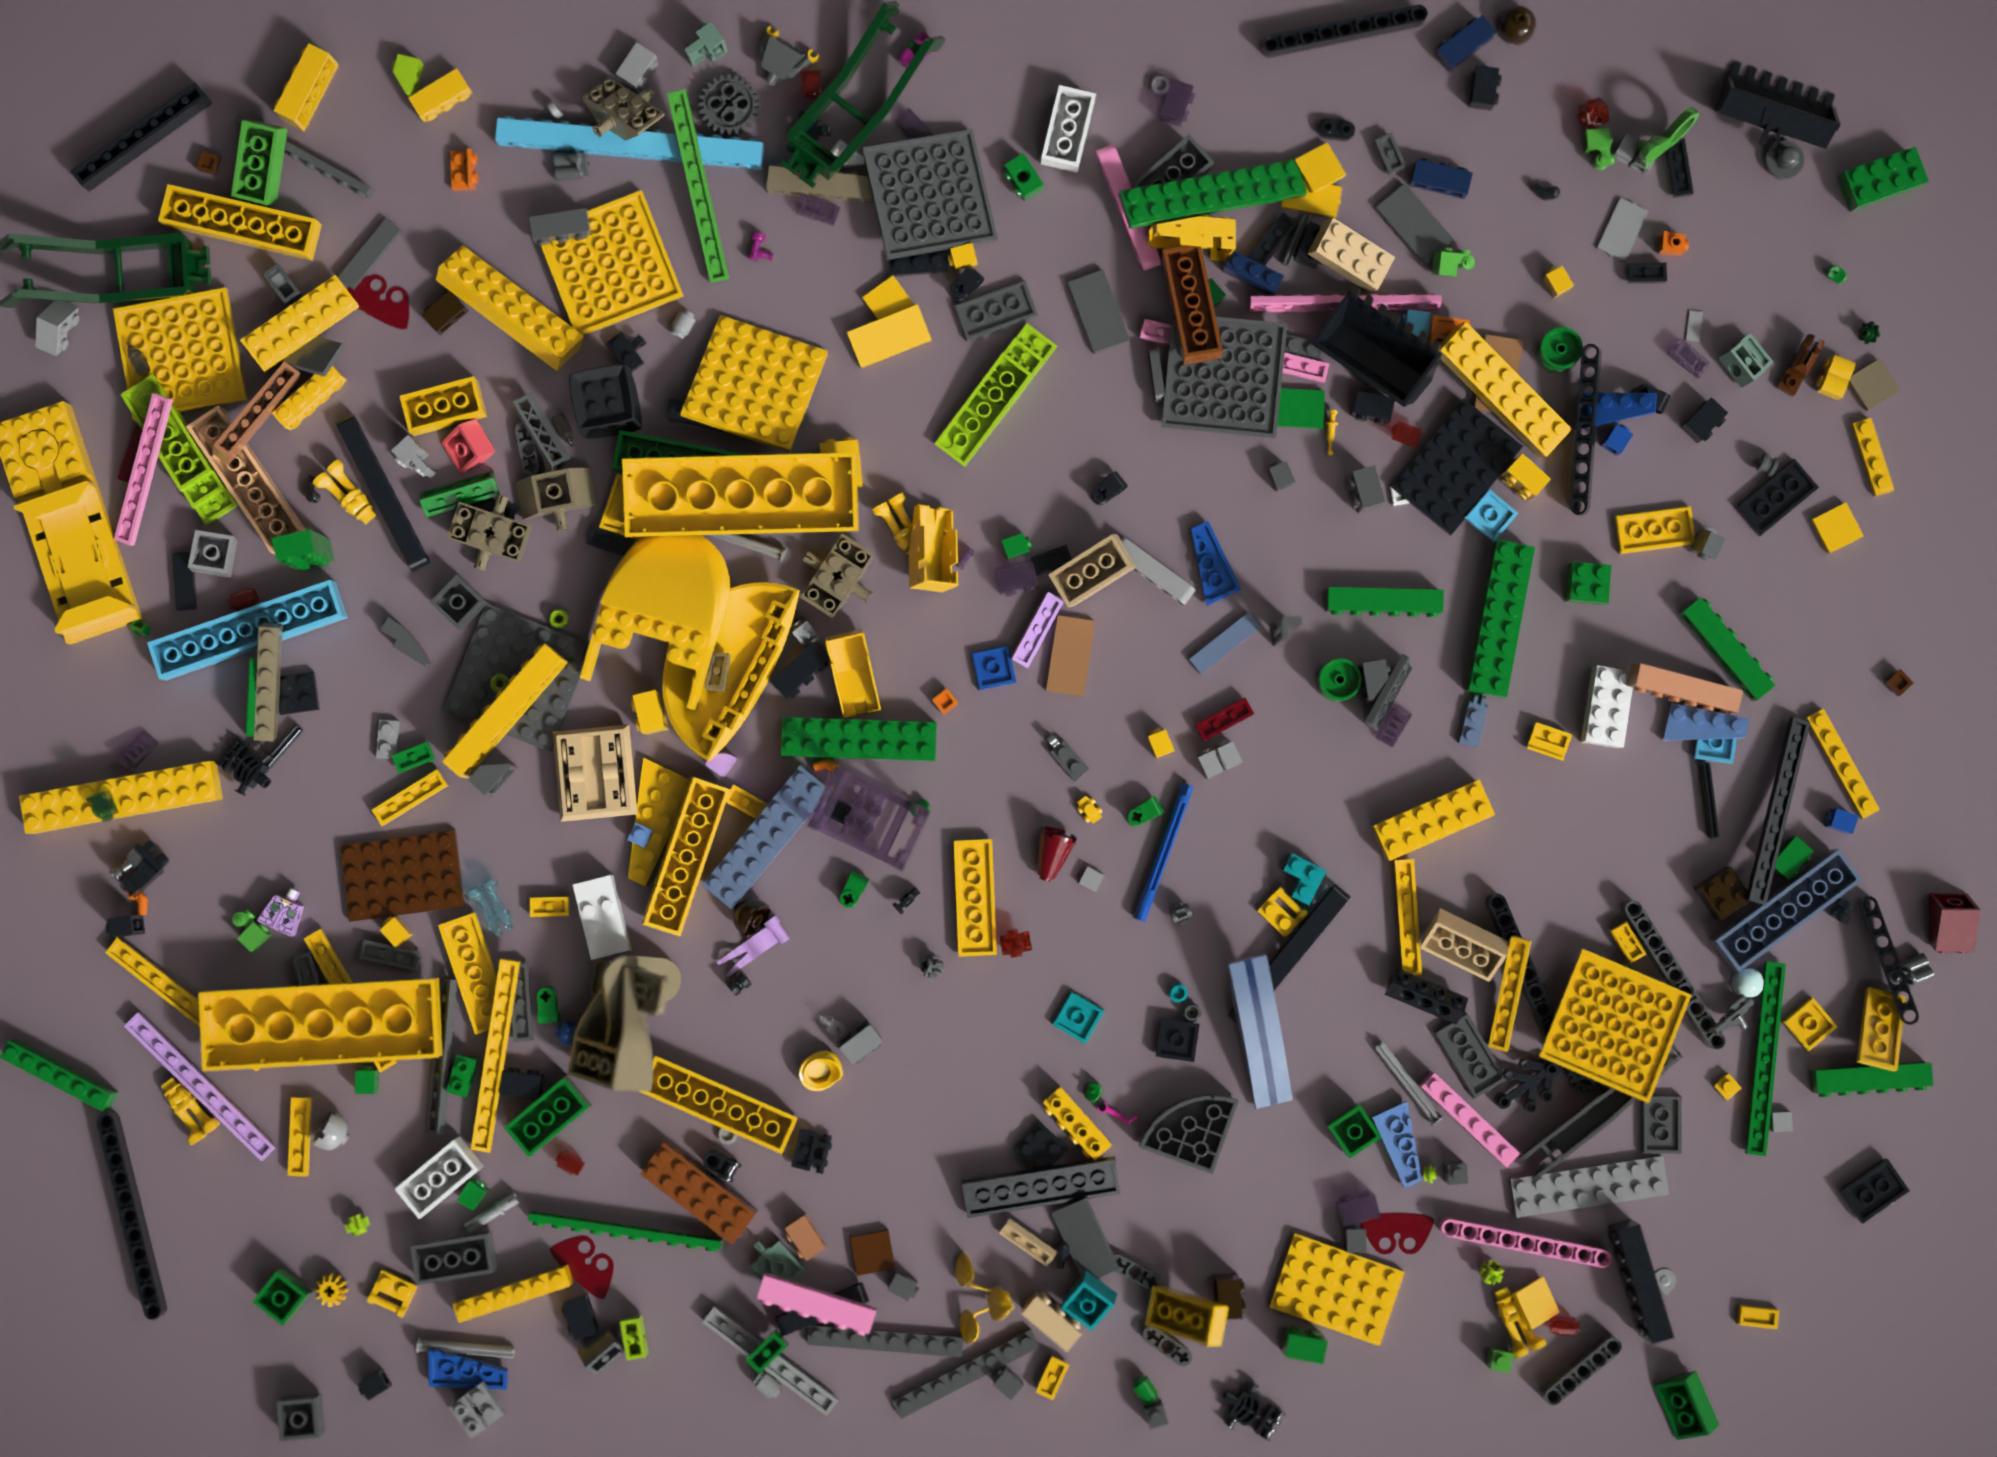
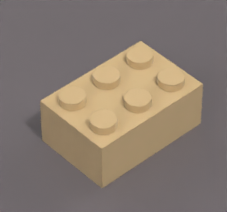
M1035 1290L1021 1307L1022 1315L1064 1351L1068 1352L1082 1335L1080 1322L1073 1317L1069 1318L1060 1309L1061 1306L1059 1304H1052L1051 1298L1045 1292L1041 1291L1039 1293Z

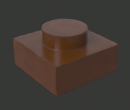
M201 151L195 169L216 176L222 158Z
M1901 669L1897 670L1884 682L1896 696H1901L1914 684Z

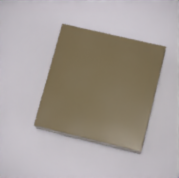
M1881 359L1858 371L1849 380L1850 387L1866 411L1900 391Z

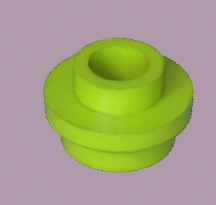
M562 609L552 611L549 616L550 624L555 628L565 627L569 620L568 614ZM559 615L562 616L561 622L556 621V617Z
M496 674L490 680V687L494 692L498 693L501 689L505 690L508 687L509 679L503 674ZM499 680L503 681L502 687L497 686Z
M1428 1164V1166H1424V1181L1431 1184L1433 1179H1437L1436 1168H1432V1164Z

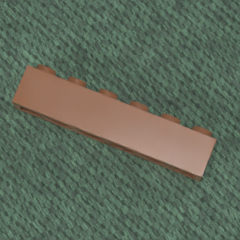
M284 361L214 443L212 454L229 465L296 386L300 379V372Z
M1642 663L1631 665L1627 683L1628 687L1634 688V692L1645 693L1647 691L1651 692L1650 696L1662 698V696H1666L1668 701L1679 702L1681 700L1685 701L1687 706L1696 707V705H1700L1703 710L1713 711L1715 709L1719 710V713L1728 715L1739 712L1743 690Z

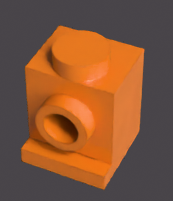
M1663 231L1659 235L1658 254L1681 256L1684 251L1688 250L1689 240L1685 239L1686 234ZM1673 241H1678L1677 245H1674Z

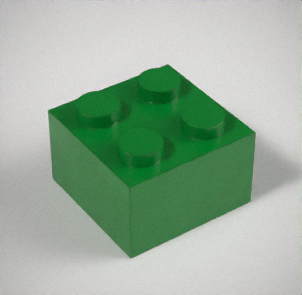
M1583 562L1568 564L1565 602L1593 605L1608 604L1612 565Z
M1358 1103L1325 1124L1349 1159L1382 1138Z
M282 1267L274 1273L252 1303L281 1326H284L293 1318L313 1291Z
M1290 1325V1328L1285 1327L1281 1351L1286 1358L1324 1365L1328 1341L1319 1330L1309 1329V1331H1304L1302 1327Z

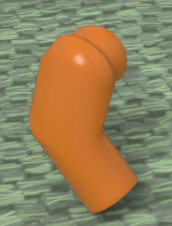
M830 758L812 763L815 772L827 769L834 776L841 773L840 764Z
M141 892L134 898L130 893H127L129 899L138 903L137 915H147V896Z

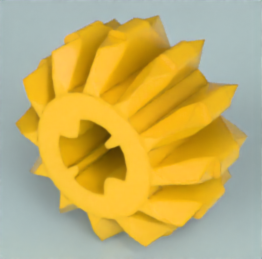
M331 1273L329 1277L325 1274L322 1276V1280L316 1282L319 1287L314 1288V1291L319 1292L316 1299L322 1298L321 1305L327 1302L328 1307H332L333 1304L339 1305L341 1300L346 1299L344 1293L348 1292L349 1289L343 1287L347 1281H340L342 1275H338L335 1278L334 1273ZM331 1286V1289H333L335 1292L332 1293L331 1290H328V1288Z

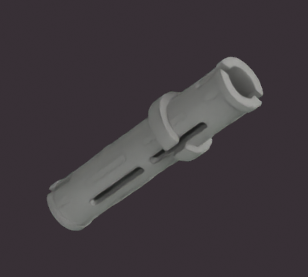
M513 1192L502 1201H496L494 1206L470 1221L465 1222V1228L468 1227L466 1230L471 1234L497 1216L506 1214L507 1210L520 1203V1199H516L518 1197L517 1194Z

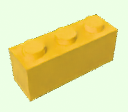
M456 68L408 97L420 118L425 122L435 119L437 114L442 111L450 110L453 104L458 101L466 100L472 91Z

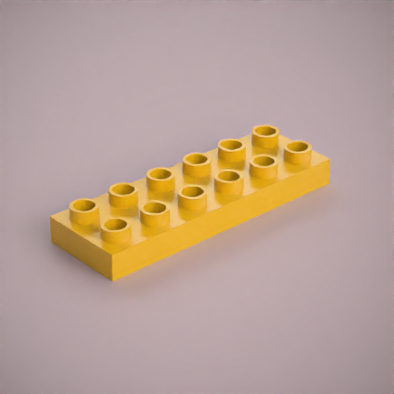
M857 453L622 459L625 537L859 531Z
M439 978L199 992L202 1071L438 1058L443 1055Z

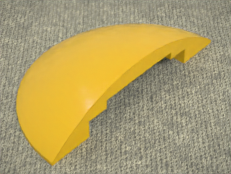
M767 582L749 583L730 588L727 606L713 651L729 653L731 655L725 692L707 691L704 688V682L696 711L687 708L696 671L673 664L666 657L662 690L668 718L680 739L692 751L707 761H711L738 731L767 685L791 627L799 596L798 589Z

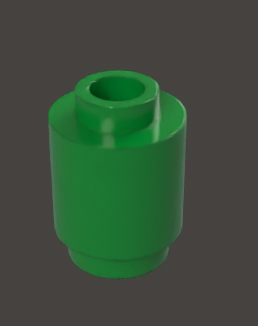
M1141 1375L1132 1382L1133 1386L1131 1388L1142 1404L1145 1403L1146 1406H1150L1159 1399L1158 1391L1147 1376L1143 1377Z

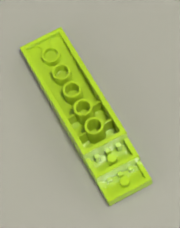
M1026 323L940 435L935 445L965 467L1057 348V345Z
M154 374L149 375L120 394L142 431L152 393H158L170 398ZM172 402L158 457L179 491L183 492L191 507L196 509L204 524L208 526L239 505L186 428L188 424Z

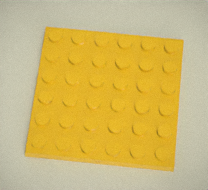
M642 190L589 210L592 235L588 236V238L582 240L570 238L567 242L551 241L548 245H541L571 324L583 336L684 297Z
M226 287L113 309L127 390L149 375L154 374L167 395L173 399V403L180 413L248 400L229 293Z
M720 315L682 408L681 416L790 453L828 351Z
M1581 949L1539 1057L1649 1103L1691 994L1590 951Z

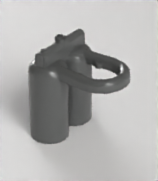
M575 151L572 153L554 154L556 180L580 179L588 176V166L590 165L587 160V153L582 154L579 151Z
M1924 953L1900 962L1909 988L1934 978V972L1929 966V961ZM1896 973V980L1901 982V975Z

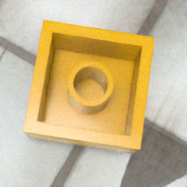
M1523 453L1500 475L1503 478L1502 482L1507 487H1513L1517 491V496L1527 501L1534 498L1551 480Z
M652 690L632 695L631 706L633 712L637 713L638 719H635L638 731L640 730L641 733L649 735L669 730L660 692Z

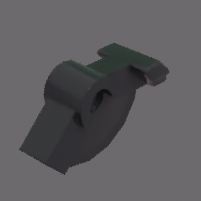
M915 887L910 893H907L899 900V904L894 902L892 906L902 915L904 913L902 908H907L921 892Z

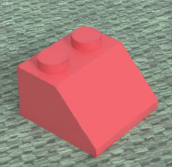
M477 419L459 424L441 442L460 475L485 462L495 452Z

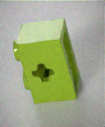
M643 1315L624 1317L620 1321L626 1360L646 1357L649 1350Z

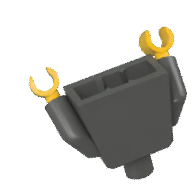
M767 27L768 35H765L759 46L761 67L769 71L765 78L767 83L775 86L778 77L784 80L794 78L803 73L811 63L818 61L819 54L816 57L810 56L813 53V49H810L807 57H805V53L778 38V29H776L775 33H770L772 27Z

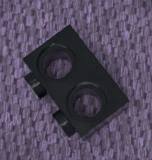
M1309 222L1295 257V262L1316 269L1318 264H1322L1315 258L1310 259L1306 255L1314 241L1313 234H1318L1321 228L1320 225Z

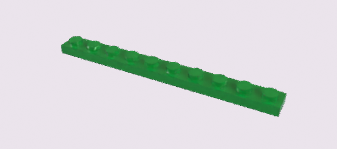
M1764 962V986L1761 991L1745 1154L1766 1156L1786 969V964Z
M531 1211L528 1215V1221L533 1222L532 1225L535 1226L550 1224L555 1229L571 1227V1231L582 1232L584 1229L590 1230V1233L595 1235H601L602 1232L609 1233V1236L616 1238L625 1235L629 1236L628 1239L630 1240L645 1238L650 1243L665 1241L670 1246L686 1244V1248L697 1249L699 1246L705 1247L706 1251L716 1252L717 1249H721L723 1239L544 1212Z

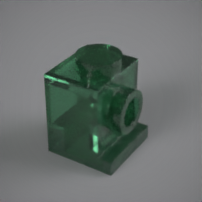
M103 791L86 798L87 802L93 804L91 807L93 814L98 819H102V822L114 819L113 815L119 813L113 796L109 791Z

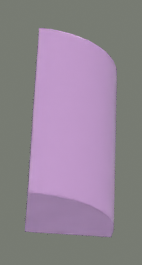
M721 753L717 754L711 761H707L705 765L720 776L725 777L738 758L730 754Z

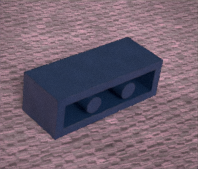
M1483 15L1478 19L1476 17L1472 18L1467 23L1468 26L1465 29L1459 28L1452 34V39L1449 41L1445 39L1437 46L1438 50L1435 56L1448 72L1494 38L1497 32Z
M1421 158L1420 160L1417 159L1414 164L1409 186L1465 199L1468 195L1473 172H1469L1464 167L1453 168L1447 163L1436 164L1432 163L1429 159Z
M1236 251L1231 253L1223 269V273L1270 296L1275 295L1284 277L1283 274Z

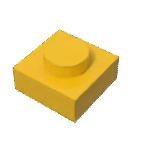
M1726 1073L1713 1084V1087L1725 1100H1729L1741 1089L1740 1085L1729 1073Z

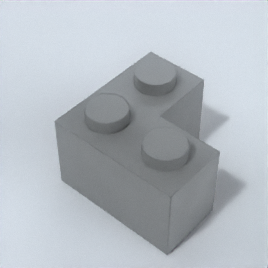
M54 301L38 315L36 319L35 347L54 356L66 350L68 346L67 333L79 322L78 307L65 301Z

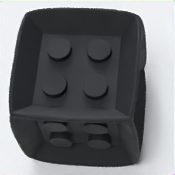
M617 364L596 367L569 375L574 415L579 432L584 438L610 437L619 435V430L633 432L642 428L638 393L632 371L628 365Z

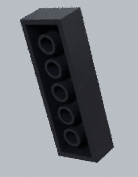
M1632 1219L1608 1225L1610 1229L1608 1237L1610 1242L1614 1243L1616 1249L1613 1250L1616 1261L1620 1262L1621 1269H1619V1273L1627 1285L1625 1293L1627 1298L1631 1299L1633 1305L1630 1306L1633 1317L1637 1318L1638 1325H1636L1639 1336H1642L1644 1340L1652 1345L1675 1338L1640 1224Z

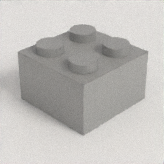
M195 530L188 568L192 572L231 578L238 540L230 535Z

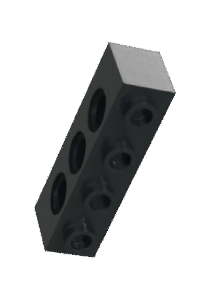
M1396 968L1390 977L1385 995L1453 1024H1457L1461 1019L1468 1002V997L1399 968Z

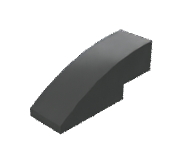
M278 263L262 274L287 307L304 296Z
M388 617L380 630L396 639L392 647L429 668L431 663L420 643L405 627Z

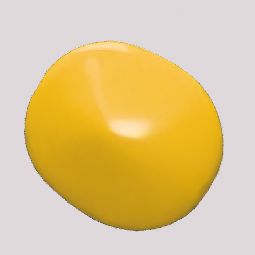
M822 1050L808 1056L800 1064L798 1070L800 1082L805 1088L812 1091H822L839 1081L843 1075L841 1061L835 1053L828 1050Z

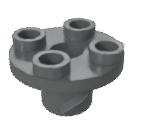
M1780 141L1776 148H1769L1764 161L1768 171L1777 179L1783 180L1792 178L1801 171L1804 165V155L1800 147L1795 143Z

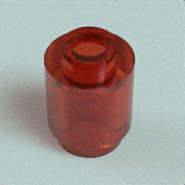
M246 588L230 594L228 602L231 609H235L238 612L255 606L259 602V597L254 588Z
M567 1149L564 1152L560 1151L555 1159L557 1162L556 1167L570 1175L578 1176L585 1165L581 1157Z
M1566 1316L1550 1318V1333L1555 1334V1336L1575 1337V1334L1579 1333V1321H1576L1575 1317Z

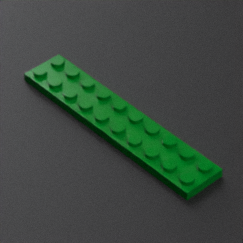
M1295 159L1122 190L1118 195L1129 229L1304 197L1307 191Z

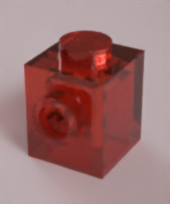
M801 71L803 96L808 98L820 96L823 93L821 71Z
M1398 421L1397 424H1394L1391 435H1393L1392 440L1411 447H1417L1423 429Z

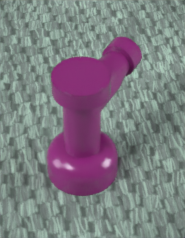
M752 231L750 238L753 240L747 259L758 261V258H764L772 261L774 253L759 250L760 242L765 241L766 235Z

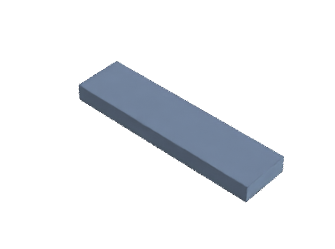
M1248 612L1192 656L1189 661L1201 675L1261 626Z

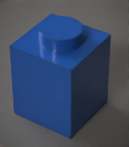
M1616 424L1612 427L1601 447L1618 456L1623 452L1633 434L1629 432L1630 429L1625 425Z
M1833 808L1825 816V827L1845 834H1853L1859 816Z

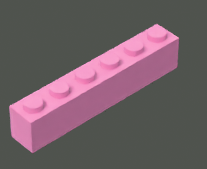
M1430 1071L1418 1084L1423 1091L1503 1166L1508 1167L1520 1154L1437 1074Z
M765 1273L757 1299H761L760 1302L763 1304L772 1305L773 1303L779 1305V1308L785 1311L792 1309L798 1311V1314L803 1317L811 1315L817 1317L816 1320L822 1323L830 1321L841 1329L849 1327L860 1335L870 1333L877 1310L876 1307L769 1273Z

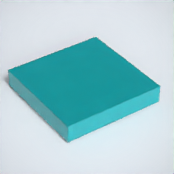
M1071 991L1052 1025L1086 1044L1105 1010Z

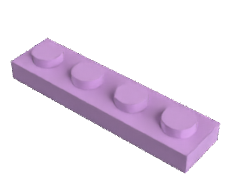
M1049 592L1044 594L1010 658L1011 660L1026 668L1029 667L1064 602L1062 599Z

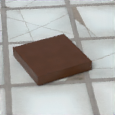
M889 1230L850 1237L857 1276L895 1269Z

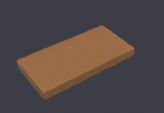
M1486 334L1484 340L1519 375L1524 340ZM1476 395L1474 407L1479 411L1494 413Z
M1057 616L1046 691L1084 697L1095 621Z

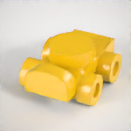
M1085 796L1077 802L1079 805L1077 810L1080 814L1083 812L1086 814L1083 818L1087 823L1091 821L1094 824L1102 818L1100 814L1103 811L1099 806L1095 808L1093 804L1096 801L1092 796L1090 798Z

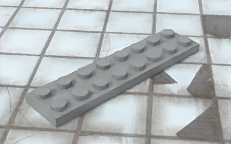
M1662 1155L1547 1172L1537 1180L1533 1178V1175L1509 1178L1516 1218L1669 1195Z

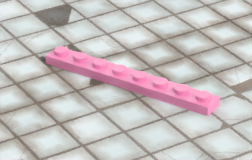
M152 393L114 537L115 540L130 546L135 545L173 399L158 393Z

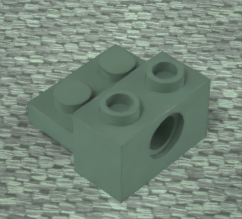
M712 22L702 24L696 32L698 40L691 41L687 44V48L684 49L688 61L693 67L708 56L714 62L728 52L724 38Z
M1751 333L1745 335L1718 358L1741 388L1755 381L1773 363V360Z

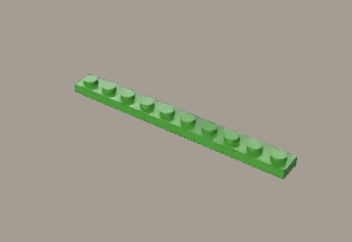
M687 90L667 93L710 283L728 280L730 278Z

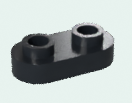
M1324 118L1317 126V133L1324 139L1349 141L1355 134V126L1350 121ZM1324 125H1329L1330 130H1326ZM1347 127L1349 132H1344L1343 128Z

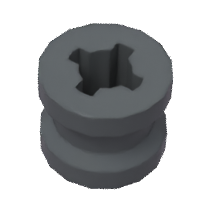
M1764 453L1758 462L1756 470L1759 472L1764 471L1771 477L1778 467L1779 459L1770 458L1768 454Z

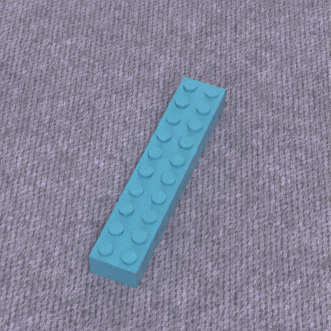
M328 580L147 642L158 678L167 681L257 650L259 626L263 622L283 624V641L347 619L348 617L336 582Z

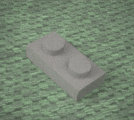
M379 720L376 758L393 759L392 755L397 754L400 721Z

